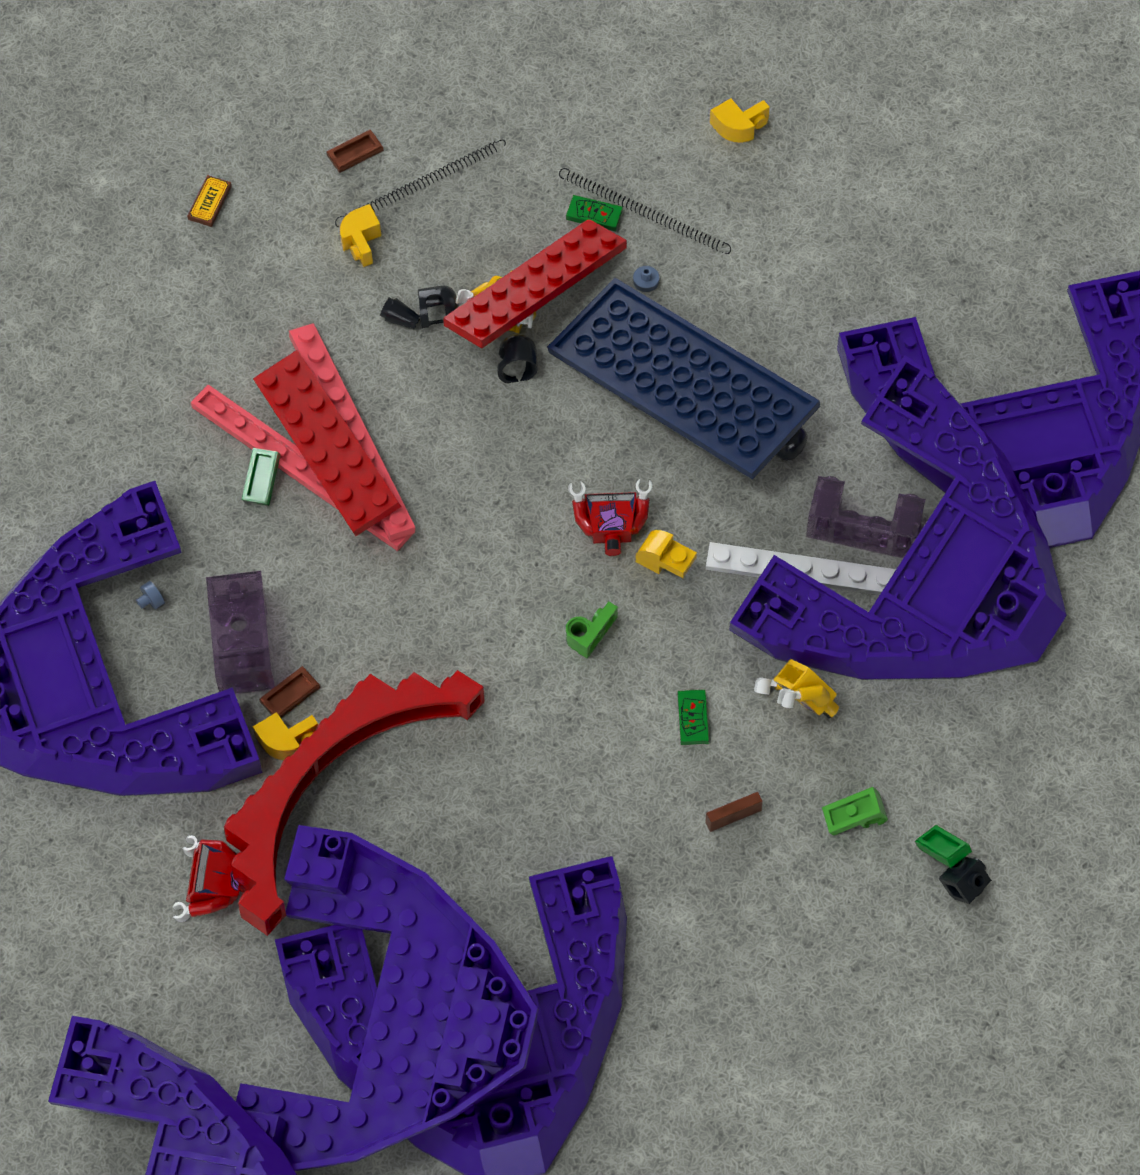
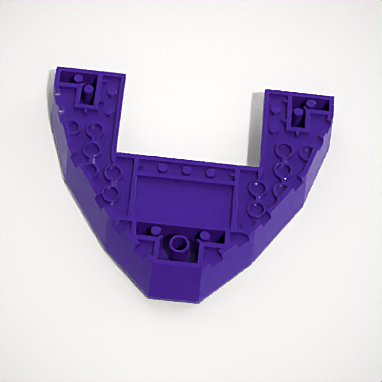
M1140 271L1068 285L1067 292L1097 375L960 403L1005 454L1048 541L1049 548L1085 541L1094 537L1128 482L1140 446ZM916 317L839 333L837 351L852 396L865 413L868 412L904 355L928 368L935 376ZM886 439L902 460L946 493L953 482L952 478Z
M904 355L862 419L861 424L952 478V484L869 612L776 555H773L730 621L729 631L777 660L788 662L792 659L810 668L861 680L965 678L1038 662L1067 616L1048 541L1005 454L928 368Z
M156 481L127 490L115 501L101 508L95 515L89 519L87 518L61 536L35 561L0 602L1 767L26 777L119 796L210 792L263 773L260 759L233 687L125 725L77 588L182 553Z
M298 825L284 878L292 886L286 907V916L300 920L389 933L391 936L349 1102L240 1083L236 1102L280 1147L295 1171L357 1162L457 1117L526 1068L539 1013L538 1007L497 943L426 872L353 833Z
M613 856L529 876L530 887L557 983L527 990L538 1007L539 1013L526 1068L457 1117L407 1139L416 1148L463 1175L546 1174L588 1104L622 1008L627 915ZM331 925L275 939L291 1007L336 1077L352 1091L377 992L363 929Z
M72 1015L48 1102L57 1106L157 1123L158 1128L145 1175H297L280 1147L211 1075L135 1032L101 1020Z

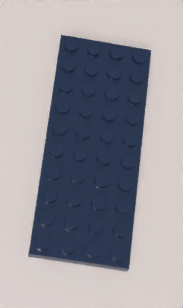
M614 278L547 346L548 352L752 480L820 408V400L617 278Z

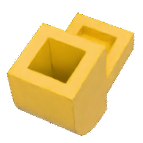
M730 98L710 110V124L726 140L738 143L747 142L754 139L755 128L760 129L768 122L770 107L763 100L743 112Z
M370 204L348 213L340 225L343 251L350 249L354 260H360L363 267L373 264L372 251L367 242L381 236L380 222Z
M653 530L636 553L635 562L657 574H660L664 568L684 578L697 558V552L674 541L673 534L662 530Z
M276 712L254 725L253 730L256 739L267 754L275 759L284 760L286 757L292 756L299 749L304 738L310 737L317 730L318 722L311 715L288 729Z

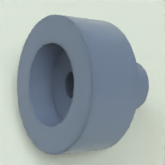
M650 266L639 267L634 272L633 284L639 291H653L659 284V273Z
M151 581L140 587L143 595L136 599V602L141 609L150 604L156 610L165 604L162 595Z

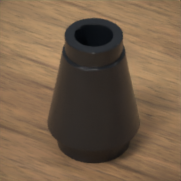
M389 297L380 313V316L385 318L386 322L413 330L420 321V315L397 298L392 299Z

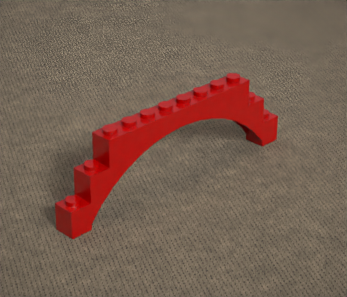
M459 670L451 677H447L442 682L440 688L415 672L407 679H403L396 690L372 674H369L364 681H359L354 687L353 692L337 704L335 711L319 723L317 730L310 737L303 739L299 749L292 756L286 757L276 773L268 776L263 782L262 787L255 794L250 795L244 802L243 807L236 814H232L225 823L226 841L241 851L234 857L231 864L233 878L249 889L242 894L238 903L241 918L268 936L286 917L284 901L278 898L276 889V865L282 834L291 812L300 797L328 765L355 745L397 726L446 717H463L468 720L485 702L484 687Z

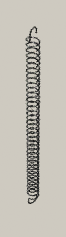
M481 147L480 153L482 154L483 158H485L484 155H483V153H482V149H484V148ZM473 151L472 154H468V157H467V158H468V160L470 161L471 165H472V162H471V160L469 159V155H471V156L473 157V153H475V154L478 156V152H477V151H476V152ZM447 164V167H446V166H443V169H442V168H439V171H437V172L439 173L440 176H441V174H440V169L444 172V167H445V168L449 171L448 165H450V164ZM430 173V175H429V174H426V177H424V178L427 180V175H428V176L431 178V180L433 181V179H432V177H431V173ZM418 178L417 181L414 180V181L419 185L420 189H422L421 186H420V184H419V179H420V178ZM405 184V188L402 187V186H401L400 189L397 188L395 193H396V194L398 193L397 190H399V191L402 193V188H404V190L406 191L407 195L409 196V194H408V192H407V190H406V185H407V184ZM388 193V196L384 195V198L382 199L384 200L385 196L389 199V194L391 193ZM375 199V202L371 201L370 205H372V202L376 205V200L378 199Z
M562 168L561 170L566 169L569 171L567 174V182H569L568 175L570 173V170L567 168ZM575 172L572 174V177H571V183H572V184H573L572 178H573V176L575 175ZM579 174L577 175L576 180H575V185H576V186H577L576 181H577V178H579ZM592 180L589 182L588 191H590L589 186L592 183ZM596 182L594 183V185H593V187H592V193H594V192H593V189H594V186L596 185ZM613 190L610 192L609 201H611L610 196L613 193ZM624 196L622 200V207H624L623 201L625 200L626 196ZM630 198L627 200L626 209H628L627 204L630 201ZM639 202L636 203L635 213H637V212H636V207L638 206V203H639ZM641 204V206H640L639 215H641V214H640V210H641L643 204ZM654 210L652 214V221H654L653 215L655 214L656 210ZM658 212V214H657L656 223H658V222H657V218H658L660 212ZM671 218L669 222V229H671L670 223L672 222L673 218ZM675 220V222H674L673 231H675V230H674V227H675V224H676L677 220ZM686 224L683 225L682 235H684V234H683V229L685 228V225H686ZM688 226V228H687L686 237H688V236H687V232H688L690 226ZM701 232V234H700L699 243H701V242H700V238H701L703 232ZM714 238V240H713L712 249H714V248H713V244H714L716 238ZM725 243L730 247V251L725 254H729L731 252V246L728 243Z

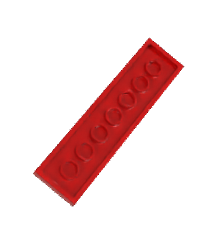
M586 220L443 318L444 326L482 349L627 248V240L592 220Z
M298 350L253 378L355 536H358L401 507Z

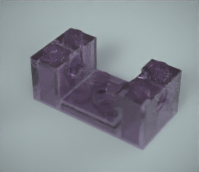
M818 476L809 511L806 537L898 558L905 557L919 534L926 499L919 498L914 494L905 495L899 493L893 520L887 521L880 516L869 517L860 515L852 510L842 511V495L845 481H840L832 476Z
M261 571L206 577L214 670L219 692L232 687L235 694L273 689L275 682L269 649L266 593ZM236 621H244L246 623V627L243 630L235 631L231 628L232 624Z

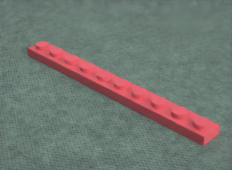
M314 323L290 330L289 338L295 350H298L401 505L399 509L380 521L389 541L414 534L415 525Z
M207 385L192 400L191 406L194 410L250 449L258 448L279 452L281 454L278 464L280 470L337 509L295 444L210 385ZM380 521L367 529V531L396 551H399L413 535L389 541Z

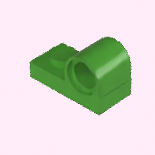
M608 601L603 609L599 608L595 612L592 622L581 616L571 618L566 624V642L568 646L580 655L588 658L618 618V606ZM581 631L585 633V635L577 637L574 636L573 633Z
M874 787L822 807L829 833L833 836L859 825L863 828H869L870 824L877 823L882 825L888 820L881 795Z

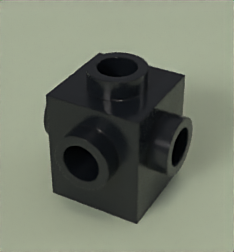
M976 857L963 858L953 867L948 868L938 878L952 898L970 904L992 881L985 871V864Z

